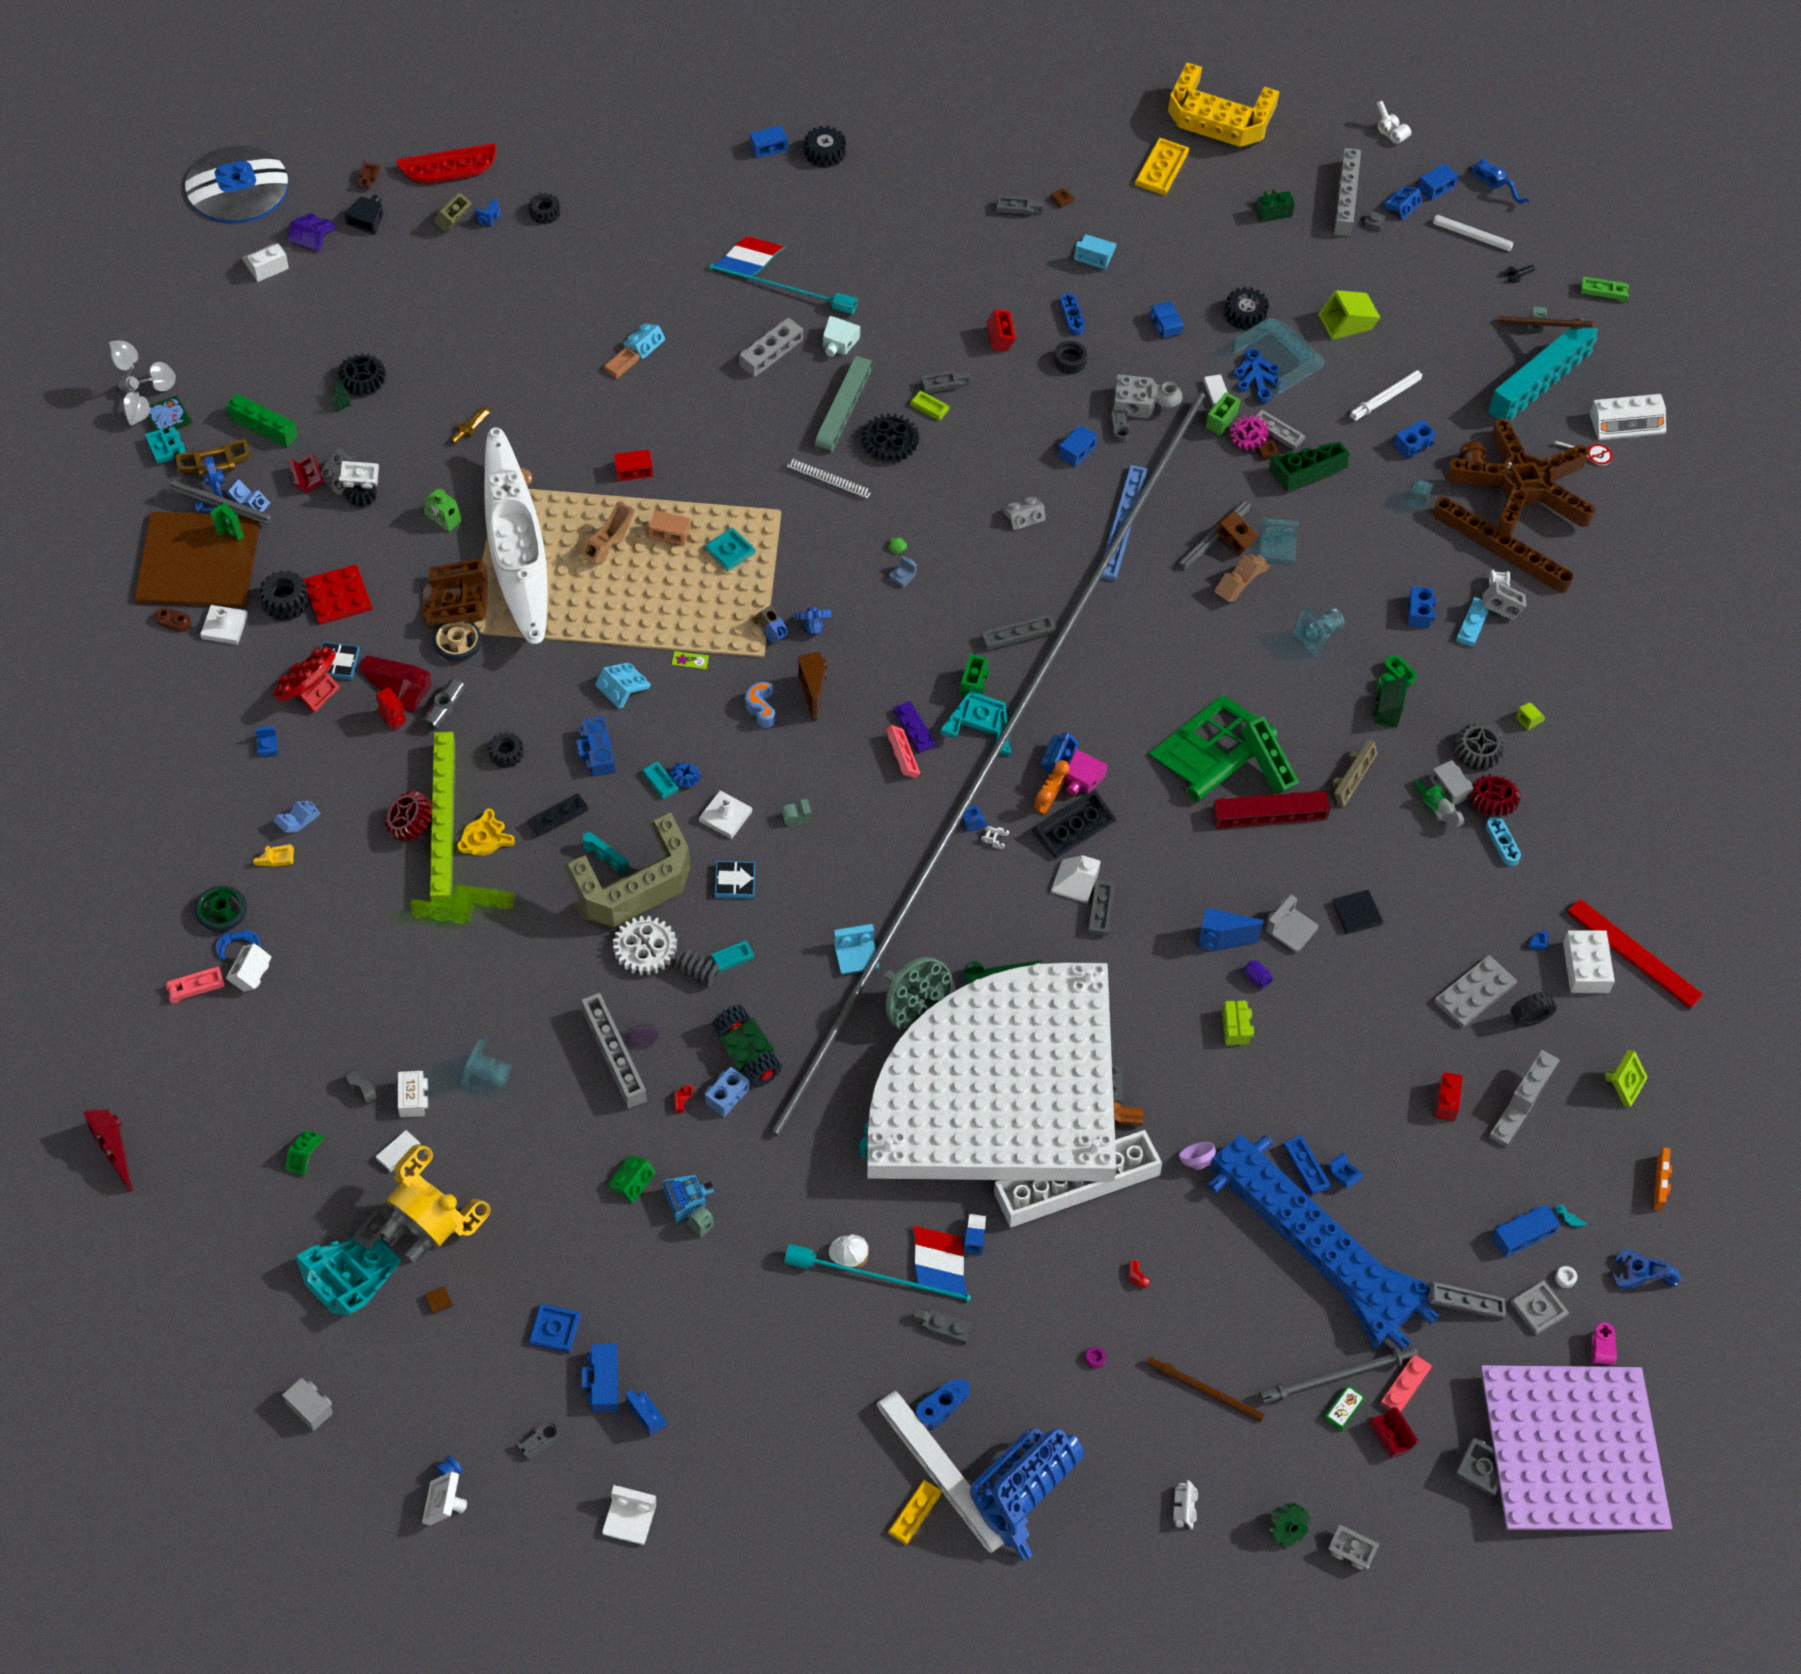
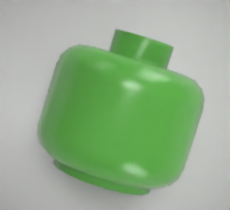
M901 537L892 538L889 541L888 550L895 555H900L907 549V543Z

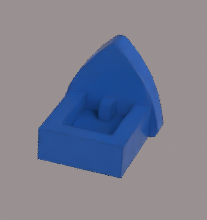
M978 805L969 806L962 817L965 831L971 832L987 826V822L982 816Z

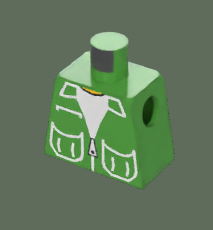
M436 489L425 499L424 515L448 532L462 522L457 502L445 494L443 489Z

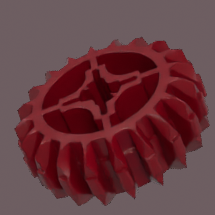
M1489 774L1488 777L1482 775L1481 778H1476V781L1472 783L1473 791L1469 796L1470 804L1473 805V809H1477L1478 813L1483 812L1484 816L1491 815L1492 818L1493 816L1500 818L1502 815L1507 817L1508 814H1513L1517 810L1521 799L1520 789L1517 788L1516 783H1512L1511 779L1506 780L1505 776L1498 777V775L1492 776Z
M406 791L405 794H400V797L395 798V802L390 804V809L386 810L388 813L384 817L386 819L384 824L387 827L386 830L393 838L403 842H411L413 838L417 839L419 834L423 835V830L428 829L427 824L431 822L430 817L433 816L431 812L433 807L429 799L422 793L415 791Z

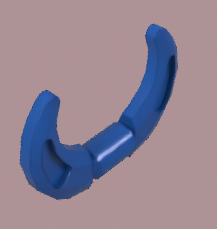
M244 929L243 932L230 934L229 931L224 933L217 941V954L221 960L225 961L224 950L231 943V940L244 939L250 944L254 943L261 947L259 937L254 932Z

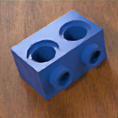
M1422 419L1397 433L1393 446L1408 459L1411 456H1416L1423 449L1430 448L1435 442L1436 432Z
M1411 587L1408 597L1407 626L1429 628L1431 621L1435 620L1436 611L1433 610V607H1435L1436 596H1433V588Z

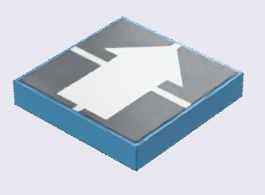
M322 642L321 649L327 646L336 653V657L327 673L332 678L352 680L360 651L359 646Z
M717 861L715 898L754 899L755 862Z

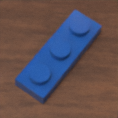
M1300 1135L1285 1141L1283 1146L1311 1196L1330 1189L1331 1185L1304 1137Z

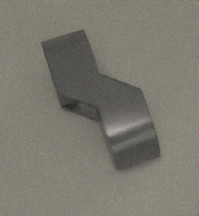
M356 1069L344 1073L351 1092L362 1094L366 1104L377 1100L371 1081L360 1079Z

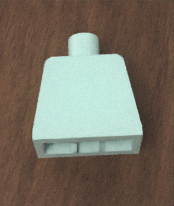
M830 316L823 335L825 353L830 357H834L836 353L846 355L860 338V326Z

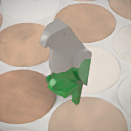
M1418 780L1414 781L1415 786L1423 796L1421 800L1436 821H1445L1456 828L1464 824L1460 811L1457 812L1454 804L1442 795V788L1439 785L1427 790Z

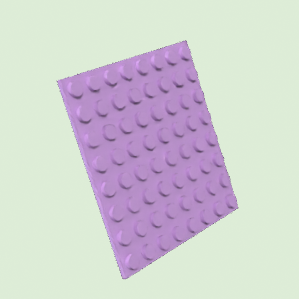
M1481 1366L1507 1530L1673 1529L1642 1367Z

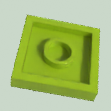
M1631 1050L1626 1052L1617 1070L1608 1069L1605 1074L1606 1081L1613 1083L1623 1105L1627 1107L1632 1106L1648 1078L1636 1052Z

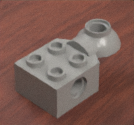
M1118 374L1114 410H1118V412L1127 410V416L1149 418L1154 411L1155 402L1164 407L1177 406L1182 401V392L1173 382H1165L1162 385H1158L1153 378Z

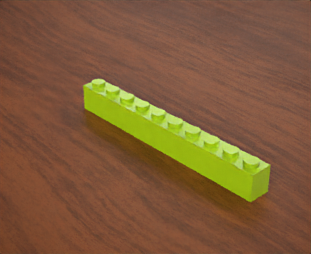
M434 732L430 885L432 908L452 907L455 740L453 732Z

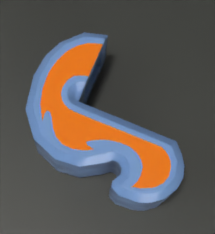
M769 682L755 683L745 694V708L747 712L756 716V723L763 728H769L775 722V710L765 701L772 694V684Z

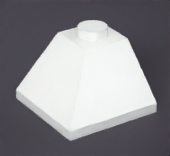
M1083 855L1063 859L1051 893L1088 904L1099 873L1101 861Z

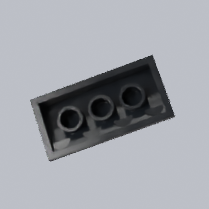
M1095 789L1035 826L1032 832L1048 852L1057 859L1116 822L1117 819Z

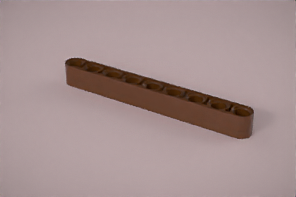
M1439 497L1436 500L1433 516L1437 520L1557 592L1565 593L1569 590L1574 578L1570 570L1513 536L1501 535L1497 530L1498 527L1451 499Z

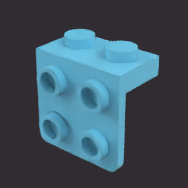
M623 663L604 667L595 686L617 708H622L630 693L649 689L651 684L632 664Z

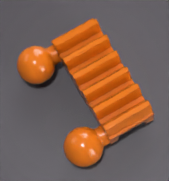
M1061 760L1055 764V769L1052 770L1049 779L1046 780L1045 785L1038 792V797L1036 796L1034 809L1044 816L1065 783L1063 778L1070 770V766L1066 761Z

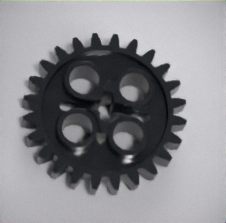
M887 413V417H884L883 414H880V418L874 416V421L868 420V425L865 424L862 431L863 447L867 448V453L872 452L871 457L877 455L878 460L884 458V461L887 462L888 459H891V462L894 463V459H897L901 462V457L907 459L908 454L912 456L913 451L917 450L919 445L918 428H914V422L909 423V418L903 420V415L898 418L896 413L893 417L890 416V413Z

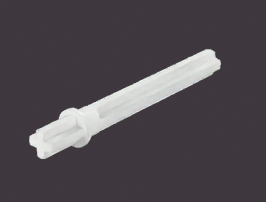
M1416 370L1367 402L1360 403L1359 407L1351 411L1350 418L1356 421L1364 415H1369L1372 410L1421 380L1422 373Z

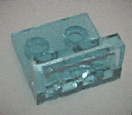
M1263 518L1260 531V556L1269 561L1295 563L1299 521Z

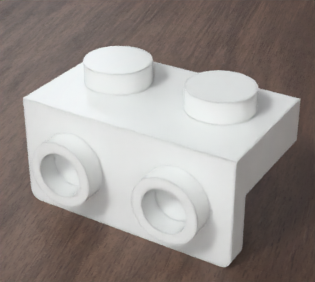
M342 461L341 477L338 480L345 487L361 485L362 488L371 489L372 486H377L379 464Z

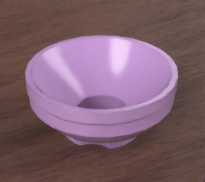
M1212 1142L1192 1144L1180 1152V1160L1184 1165L1195 1168V1170L1203 1169L1211 1164L1216 1154L1215 1145Z

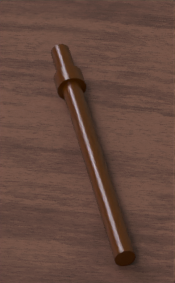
M1499 316L1497 320L1498 323L1573 327V329L1595 328L1594 321H1583L1582 319L1559 320Z
M1149 1357L1146 1363L1161 1371V1374L1167 1377L1171 1376L1259 1421H1262L1265 1415L1174 1369V1366L1167 1362L1164 1364Z

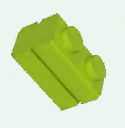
M1225 1001L1222 1007L1225 1044L1248 1045L1251 1037H1254L1253 1025L1250 1026L1249 1020H1252V1009L1248 1008L1247 1001Z

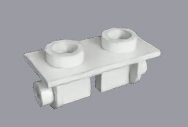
M1187 1480V1486L1184 1483H1178V1487L1175 1488V1504H1182V1506L1174 1507L1173 1522L1176 1527H1184V1524H1187L1190 1529H1193V1522L1196 1521L1197 1517L1194 1504L1198 1499V1492L1189 1480Z

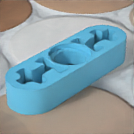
M1497 816L1490 817L1486 824V830L1502 861L1508 866L1517 865L1521 852L1505 822ZM1505 838L1508 844H1501L1498 839Z

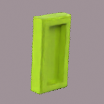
M919 391L910 403L912 407L938 421L949 411L948 405L922 391Z

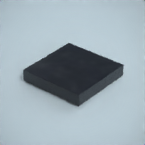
M1369 890L1334 898L1332 901L1346 934L1383 924L1381 915Z

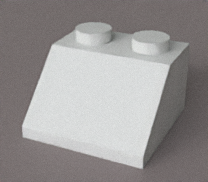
M272 244L242 257V260L257 282L289 269L287 256L279 244Z

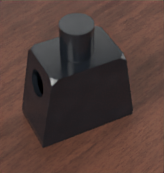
M373 195L371 199L359 197L344 213L346 225L375 235L384 215L381 198L377 195Z

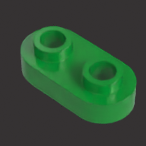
M1392 655L1386 659L1385 670L1389 674L1393 675L1396 679L1407 676V687L1415 683L1416 672L1401 657Z

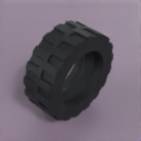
M1543 991L1520 999L1512 1006L1510 1011L1519 1027H1528L1550 1018L1557 1011V1006L1551 993Z

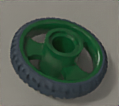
M223 885L209 888L206 892H203L195 904V915L198 922L204 928L215 932H224L233 929L236 925L238 926L244 919L247 911L246 900L242 893L233 887ZM232 896L239 902L238 912H232L229 902ZM213 897V898L210 900V904H209L210 907H208V908L203 907L204 903H205L209 898ZM213 916L216 921L224 923H213L207 919Z

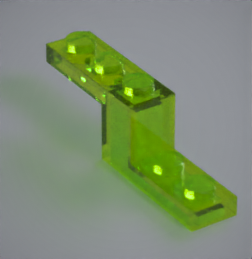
M456 884L451 904L412 899L411 912L412 916L421 919L432 918L438 921H454L459 924L470 923L475 904L497 906L501 909H513L515 903L514 892Z

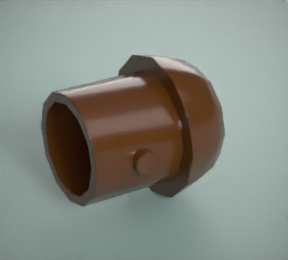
M1470 441L1461 446L1459 458L1485 462L1484 455L1486 451L1481 443Z

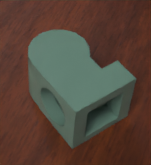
M1533 306L1528 318L1546 319L1547 308ZM1528 325V331L1543 332L1544 326L1542 325L1538 327Z
M808 799L800 800L798 804H787L781 808L785 825L795 826L811 823L812 812Z
M700 1205L688 1216L686 1225L701 1238L714 1226L713 1217L704 1206Z

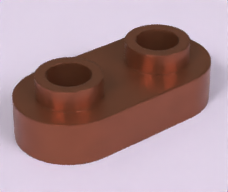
M160 608L155 612L156 623L161 627L177 632H185L191 627L190 617L186 613L169 608Z

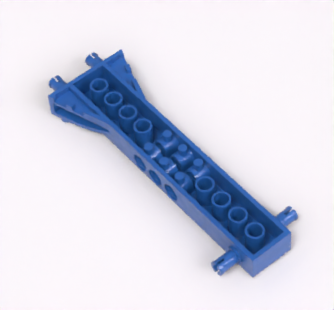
M1240 1134L1214 1156L1210 1170L1217 1176L1207 1184L1209 1190L1211 1191L1214 1188L1212 1193L1216 1194L1225 1185L1229 1186L1344 1295L1355 1317L1359 1318L1363 1325L1364 1333H1367L1372 1341L1374 1350L1387 1339L1396 1344L1401 1351L1405 1350L1411 1344V1341L1398 1329L1415 1313L1423 1317L1429 1325H1432L1439 1318V1315L1426 1304L1429 1301V1286L1424 1281H1418L1399 1271L1382 1266L1262 1154L1273 1144L1268 1135L1264 1134L1257 1142L1252 1144Z

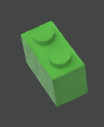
M1225 392L1209 412L1206 428L1221 436L1238 414L1241 400Z

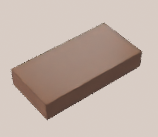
M625 347L604 366V371L618 379L640 360V355L629 347Z

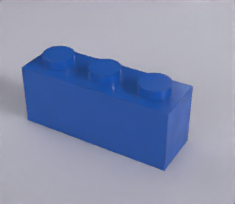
M1547 1204L1542 1207L1536 1206L1524 1216L1520 1214L1508 1224L1505 1222L1499 1224L1495 1228L1492 1239L1506 1258L1555 1234L1561 1224Z

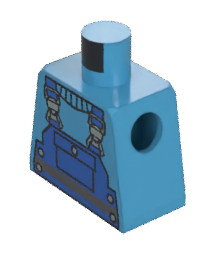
M696 1175L663 1180V1191L676 1223L686 1219L700 1205L706 1207L704 1196L714 1193L711 1181L700 1185Z

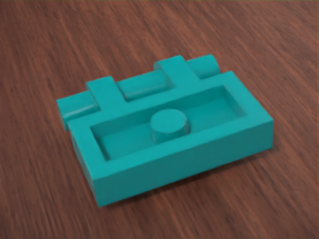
M170 427L168 429L169 433L164 434L163 429L145 434L157 465L173 460V453H186V447L180 441L181 436L175 427ZM172 441V442H174V444H173V445H169L168 442Z

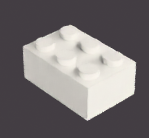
M1568 931L1563 941L1570 992L1609 993L1615 981L1607 931Z

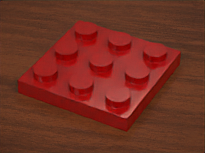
M357 564L303 579L319 625L373 610Z

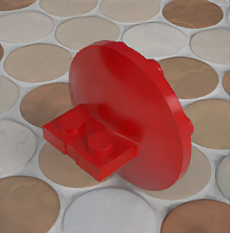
M327 646L321 650L316 648L300 664L298 662L293 664L289 668L290 672L277 680L279 684L273 690V697L278 702L299 697L312 713L316 712L340 688L327 673L336 657L334 650Z

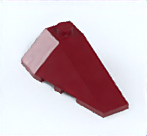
M89 1110L83 1112L91 1134L130 1193L133 1191L122 1133L119 1128L122 1125L116 1114L112 1116L109 1110Z

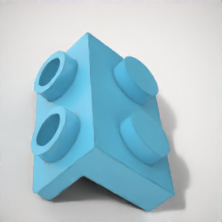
M645 323L635 333L629 335L628 339L623 342V345L637 351L640 358L644 359L665 340V337L659 325Z

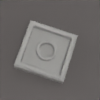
M1544 1280L1510 1301V1304L1535 1336L1569 1315L1568 1310Z

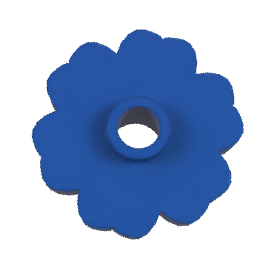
M818 607L807 608V612L794 613L795 620L804 619L807 634L822 633V618L832 617L831 610L818 611Z

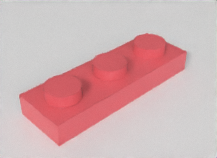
M890 725L886 728L889 736L888 740L894 749V755L899 762L900 771L903 775L917 778L920 775V771L904 730Z
M1417 1355L1413 1356L1380 1405L1388 1410L1397 1406L1401 1412L1430 1371L1432 1365Z

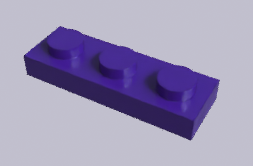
M911 701L894 707V714L918 754L934 748L936 743Z

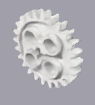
M640 916V921L632 918V924L626 921V928L619 927L620 932H616V939H613V952H615V959H619V965L624 964L625 970L631 967L632 974L636 970H639L640 975L643 974V971L650 975V970L657 974L659 967L665 970V964L670 965L671 959L675 958L674 952H677V939H675V932H671V926L665 927V921L659 924L658 918L651 921L650 916H648L647 920Z

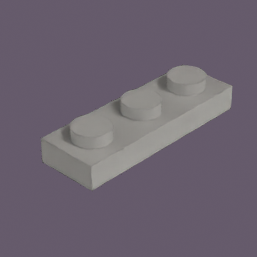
M1261 410L1254 417L1256 419L1257 416H1260L1261 420H1265L1269 430L1267 431L1268 435L1294 451L1305 439V435L1264 410Z

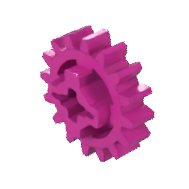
M1251 414L1250 418H1247L1246 415H1244V419L1237 418L1238 423L1233 422V428H1230V436L1234 446L1238 445L1239 450L1245 447L1246 452L1249 448L1255 451L1256 446L1261 448V442L1266 443V438L1269 437L1267 432L1269 430L1265 420H1261L1260 416H1257L1255 419L1253 414Z

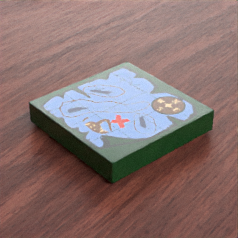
M177 395L149 406L150 412L147 417L155 431L163 429L164 434L169 433L168 429L170 427L179 429L192 424Z

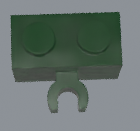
M1272 189L1270 195L1264 191L1263 196L1258 197L1255 211L1261 223L1289 218L1293 215L1295 202L1290 191L1276 193Z

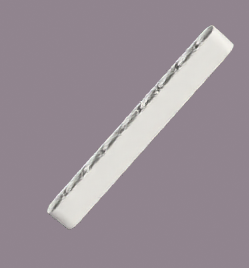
M893 1391L877 1402L882 1415L985 1549L992 1553L1004 1544L1001 1536L994 1533L986 1525L970 1496L971 1486L898 1392Z

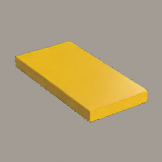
M1158 138L1135 181V186L1166 196L1190 148Z

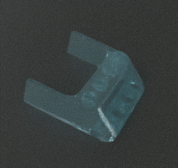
M1274 318L1264 320L1236 337L1233 341L1232 353L1235 354L1269 334L1298 361L1299 366L1277 380L1275 389L1277 395L1321 369L1325 364L1324 357L1290 325Z

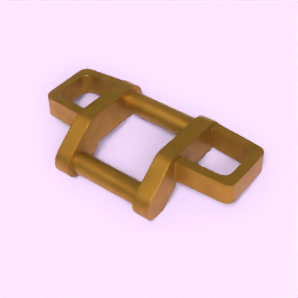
M242 439L200 452L196 450L176 454L175 457L181 474L199 473L200 477H204L208 470L207 467H203L202 458L225 453L228 462L216 464L215 468L216 470L221 469V471L227 469L231 471L236 469L235 464L249 459L251 455L246 439ZM245 447V453L232 458L230 450ZM195 458L197 466H181L180 462L182 460Z

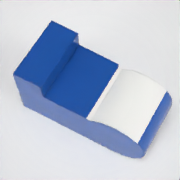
M969 1213L964 1246L965 1253L982 1255L986 1222L985 1215Z

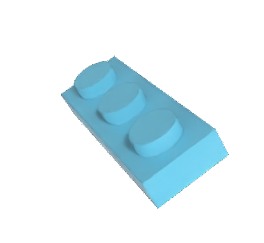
M1474 597L1458 634L1457 642L1474 647L1489 611L1483 606V600Z

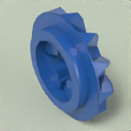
M683 761L681 764L676 763L671 768L670 777L679 786L691 787L700 780L701 772L698 771V766L692 765V762L686 764ZM688 771L689 773L683 777V773Z

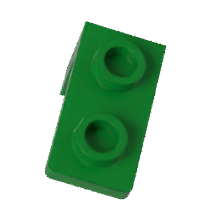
M305 1130L288 1149L285 1170L304 1176L308 1171L310 1155L323 1141L324 1136L314 1131Z

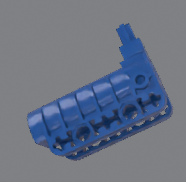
M1039 1429L1026 1430L970 1487V1496L986 1525L994 1533L1001 1536L1006 1547H1014L1022 1561L1032 1557V1552L1025 1541L1030 1536L1025 1527V1524L1028 1522L1026 1516L1084 1457V1451L1079 1440L1074 1435H1066L1061 1429H1051L1044 1435ZM1021 1446L1024 1450L1022 1457L1018 1454V1449ZM995 1472L997 1475V1480L993 1484L991 1476Z

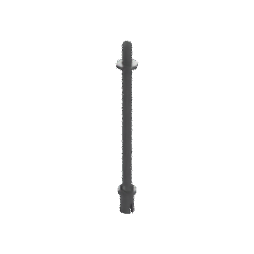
M1395 1347L1392 1349V1354L1288 1386L1281 1383L1276 1384V1387L1259 1391V1396H1262L1260 1400L1263 1405L1278 1399L1282 1401L1286 1400L1288 1394L1395 1362L1397 1366H1402L1403 1359L1416 1356L1418 1351L1416 1348H1410L1399 1352L1398 1348Z

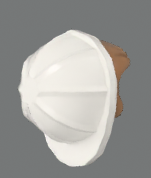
M854 1234L842 1236L832 1242L829 1247V1255L836 1264L860 1269L867 1262L868 1245L865 1239Z

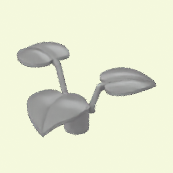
M121 340L108 342L114 366L122 371L128 370L123 379L119 381L118 387L121 392L127 393L123 399V407L128 424L131 426L144 420L150 412L149 403L146 398L139 397V393L134 391L138 388V385L152 381V386L156 391H167L174 385L176 375L167 364L155 362L149 368L151 378L138 381L135 377H128L134 369L133 363L138 360V353L134 346L128 342Z

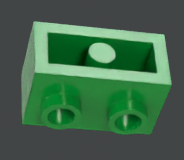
M970 654L961 682L960 696L966 697L970 691L978 694L984 693L986 683H983V681L988 679L990 668H987L988 658Z

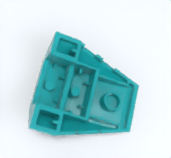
M353 1237L349 1241L341 1243L334 1241L331 1242V1245L323 1247L319 1245L312 1246L296 1256L305 1285L332 1314L351 1315L366 1306L401 1263L397 1255L381 1239L369 1250L353 1241Z

